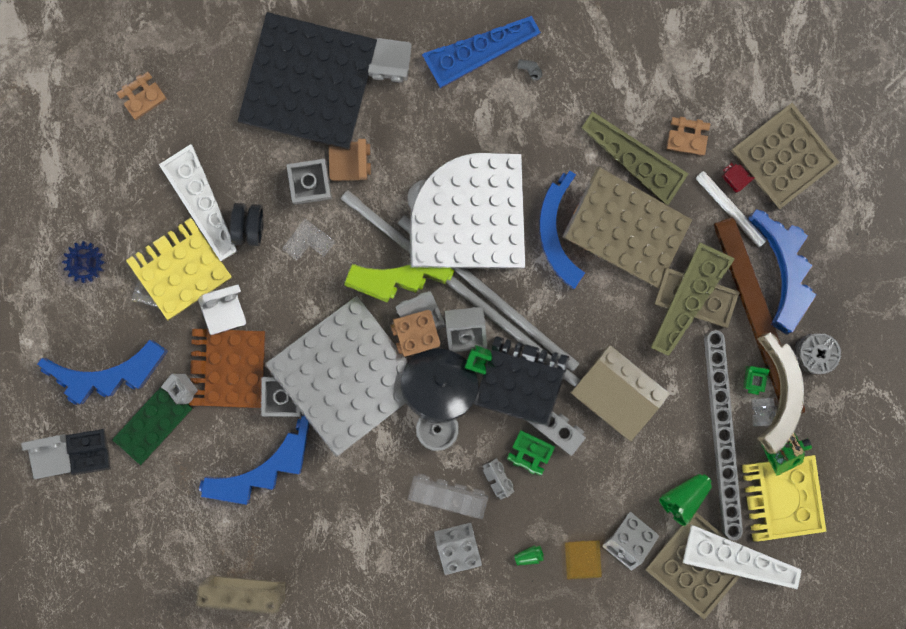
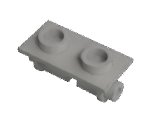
M495 458L490 463L482 465L484 468L483 472L488 481L493 479L496 481L491 484L496 497H499L500 500L509 497L514 492L513 484L505 475L502 463Z

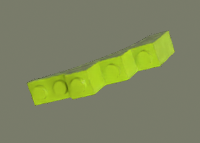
M352 264L344 286L388 303L389 298L393 299L397 288L394 285L416 293L418 288L422 290L426 279L423 276L445 284L447 280H451L454 270L451 268L411 267V264L395 269L378 270Z

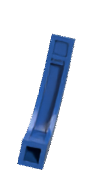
M569 171L568 174H562L558 181L560 186L552 183L546 193L540 211L539 234L543 252L551 268L566 285L575 289L585 272L573 264L565 254L559 242L556 228L559 203L566 189L576 176L575 173Z

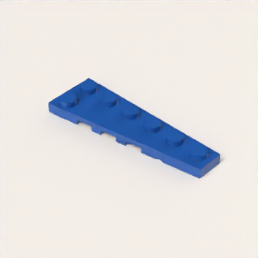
M530 16L503 27L492 29L489 32L475 35L466 40H460L454 44L434 49L422 54L437 84L442 88L540 35L541 32L533 17Z

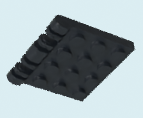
M496 336L492 345L491 361L488 360L486 373L483 375L474 405L548 427L570 357L561 354L558 361L559 353L555 352L551 357L550 366L544 365L548 353L547 350L543 349L537 363L539 348L526 344L522 352V358H519L523 344L519 342L515 346L514 355L511 356L508 355L511 348V340L507 339L504 343V338Z

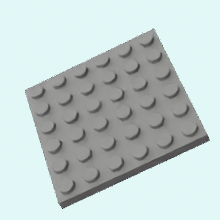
M358 296L347 302L265 364L336 457L406 403L401 392V378L408 361L403 357V354L398 353L396 345Z

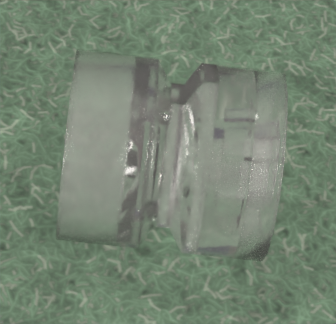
M776 397L751 399L752 410L755 411V414L752 415L753 426H769L776 414L774 412L777 409Z

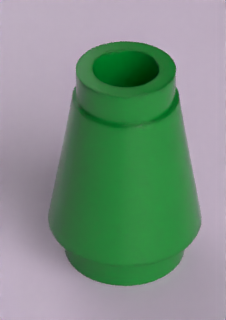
M534 545L514 555L517 566L540 564V561H544L541 546Z

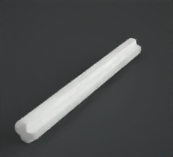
M701 172L696 177L697 181L727 214L734 218L737 225L758 247L762 246L766 242L764 236L705 172Z

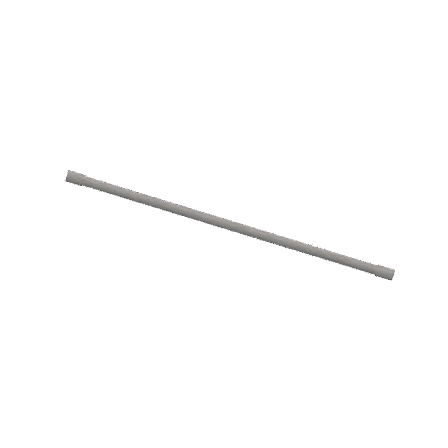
M349 190L343 194L341 199L361 213L410 253V241L369 209ZM452 276L451 280L445 282L475 307H483V312L487 317L519 343H523L524 347L526 344L538 347V358L540 357L543 350L456 278ZM547 354V358L545 360V364L548 366H550V361L552 357L549 354ZM566 369L564 379L575 387L580 379Z

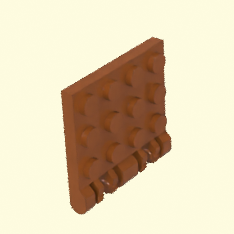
M192 329V336L207 337V340H192V344H206L207 347L206 352H191V356H206V361L191 360L190 374H205V378H190L192 383H205V390L197 389L198 391L195 395H204V398H193L189 405L261 408L266 331L227 330L210 335L208 329Z

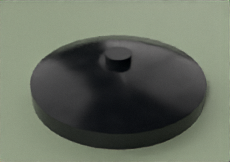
M440 348L429 349L415 355L405 366L401 378L402 396L408 407L424 419L434 422L456 420L466 414L475 402L478 393L477 375L475 371L465 368L467 360L458 353Z

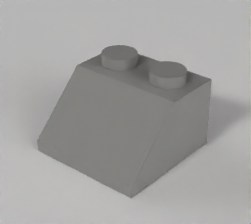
M483 307L445 311L449 350L453 352L470 351L475 345L487 349Z

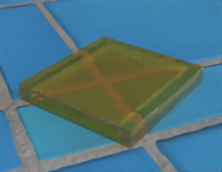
M599 540L565 542L567 579L602 577Z

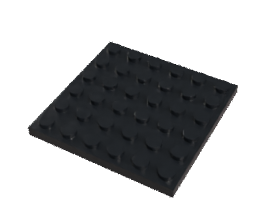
M266 12L238 123L350 150L369 77V64L371 65L377 39Z

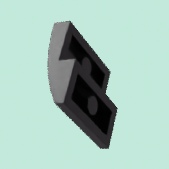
M104 429L66 435L67 454L70 457L72 475L111 469Z

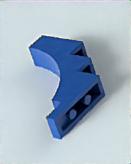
M304 415L301 419H298L296 430H299V434L289 432L282 445L272 457L256 469L230 477H205L200 482L199 492H202L201 497L247 505L250 502L252 486L273 490L276 486L278 471L300 474L310 422Z

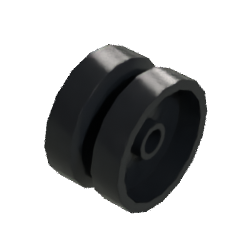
M234 203L230 224L231 244L243 245L247 239L249 246L260 247L264 227L263 205L251 204L249 210H247L245 203Z

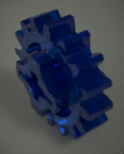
M82 241L81 246L79 243H74L75 248L68 247L70 253H64V256L67 257V260L62 261V263L67 264L64 271H70L68 277H74L75 282H78L80 278L82 283H86L87 279L90 282H94L93 277L99 278L98 272H104L101 265L106 264V262L102 261L101 258L105 255L99 254L100 248H94L93 243H90L88 246L85 241ZM89 250V252L85 254H82L79 251ZM82 259H86L87 266L82 265ZM82 271H87L89 274L80 275L79 273H81Z

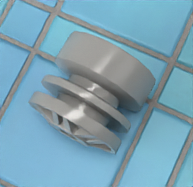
M808 334L803 336L796 342L793 349L800 369L812 374H826L832 371L838 365L841 358V349L838 342L827 334ZM817 350H822L821 357H816L818 354Z

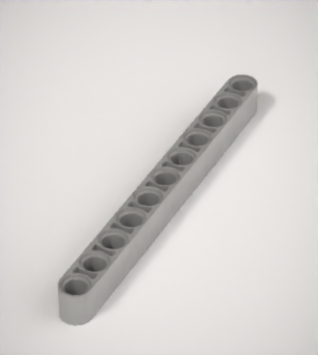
M713 330L706 333L704 343L722 532L727 538L738 540L742 536L743 528L725 338L722 332ZM712 334H716L719 338L718 343L715 345L710 341ZM714 353H718L721 357L720 361L716 364L712 361ZM716 372L722 374V380L718 383L714 381V374ZM718 391H722L724 394V399L720 402L715 398ZM721 410L726 413V417L722 421L717 418V414ZM725 429L728 436L726 439L721 440L719 433ZM723 449L729 450V456L726 459L721 457ZM726 468L731 470V475L728 478L723 477V471ZM728 487L733 489V494L730 497H726L724 494L725 489ZM734 507L735 513L732 516H727V508ZM731 526H736L737 531L734 535L728 534V529Z

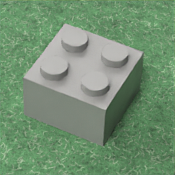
M325 159L286 164L292 203L294 205L332 199L327 161Z
M262 377L261 416H302L300 409L275 377Z

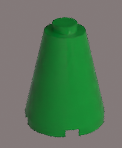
M697 474L661 495L659 502L667 513L671 512L674 515L673 519L677 523L686 526L690 523L711 490L712 481L705 474Z

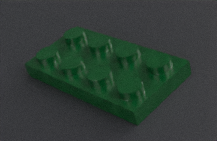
M160 387L112 440L141 466L193 408L188 403L176 404L169 393Z

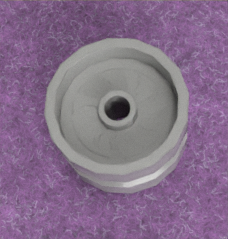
M419 417L416 426L417 437L420 443L428 449L434 451L444 450L456 441L459 433L457 420L434 422ZM436 425L441 427L439 433L434 431Z

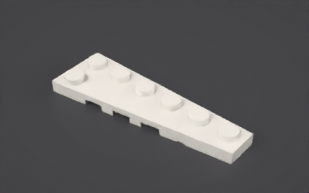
M190 144L160 163L161 169L219 260L222 262L238 252L236 246L231 244L230 232L194 147Z
M694 525L690 527L683 563L798 589L801 569Z

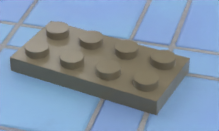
M666 268L654 305L666 309L669 308L684 273ZM717 284L694 318L728 328L739 291Z

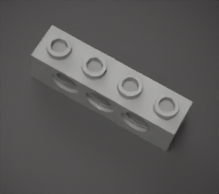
M552 412L554 424L548 427L528 421L571 456L586 438L582 435L584 431L577 425L574 427L570 426L567 423L569 419L561 413L557 415ZM568 428V437L561 438L559 436L560 429Z

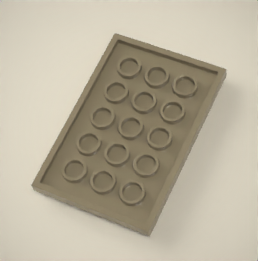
M597 167L563 237L648 284L659 288L665 270L670 267L692 219L606 170Z

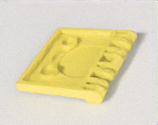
M191 218L184 222L192 234L191 236H189L182 224L178 226V230L185 237V240L182 242L178 241L177 236L172 231H169L168 235L174 242V247L171 246L164 235L153 242V245L160 253L159 257H157L149 245L145 247L147 253L153 259L150 263L147 264L140 252H137L135 255L143 265L142 268L133 256L126 259V262L167 321L197 302L201 295L212 292L232 278Z
M815 455L804 456V462L801 465L776 476L769 461L742 465L743 473L758 471V474L744 475V480L752 481L759 479L760 486H748L745 488L746 492L761 491V494L746 496L748 510H764V512L749 514L751 519L765 517V524H753L751 526V530L766 529V531L752 533L754 542L826 532Z

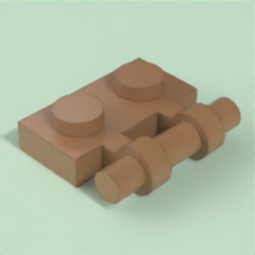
M149 72L138 75L136 80L129 85L125 84L117 92L120 99L126 95L129 97V100L124 105L135 120L167 99L156 82L150 86L147 84V81L152 78ZM142 86L144 90L134 95L132 91Z
M681 116L680 118L672 117L671 125H677L678 128L677 131H669L666 150L704 156L708 136L701 135V130L709 131L710 123H705L699 119L696 121L687 120L686 117ZM684 127L695 128L694 134L684 132Z

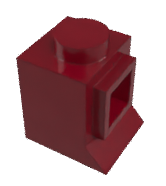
M732 162L723 169L725 173L721 176L735 193L740 192L755 178L748 177L747 175L749 174L740 164L733 165Z

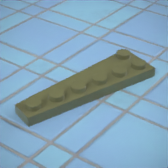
M593 111L581 128L667 206L688 176L687 172Z
M698 243L650 348L665 355H670L735 258L707 245Z

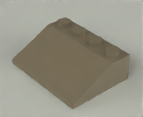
M611 345L603 350L571 392L572 395L630 442L670 395L669 392Z

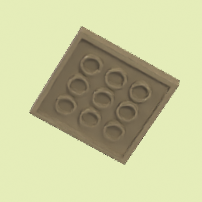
M793 103L789 104L731 150L748 173L755 177V182L777 210H780L840 163Z
M696 512L689 524L686 526L681 525L645 567V570L705 620L741 576L683 563L691 525L726 538Z

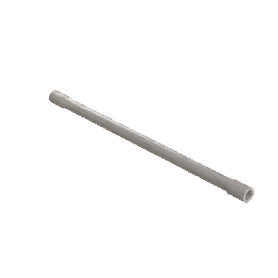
M404 215L397 224L410 234V219ZM452 268L550 353H559L558 360L561 354L569 356L567 368L571 372L577 368L580 363L553 343L466 268Z

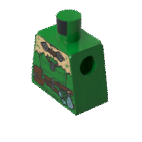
M793 432L790 439L777 453H768L763 445L762 448L776 476L801 465L804 462V451L811 450L812 445L808 438L799 441Z

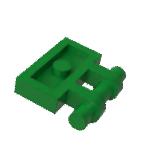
M520 430L512 448L518 450V454L509 453L506 460L513 462L512 465L528 469L529 473H536L541 476L544 469L539 467L538 464L540 461L548 463L555 446ZM524 453L534 458L532 463L522 459Z

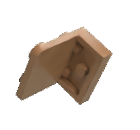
M358 139V142H351L350 150L329 145V177L332 181L368 180V175H371V163H368L367 156L371 155L370 144H367L366 139Z
M430 310L394 319V324L390 325L393 336L397 335L399 343H396L398 353L403 354V357L440 346V340Z

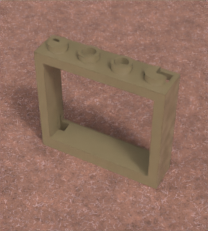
M210 575L199 585L197 606L277 613L285 601L286 582ZM268 603H275L274 609L268 608Z

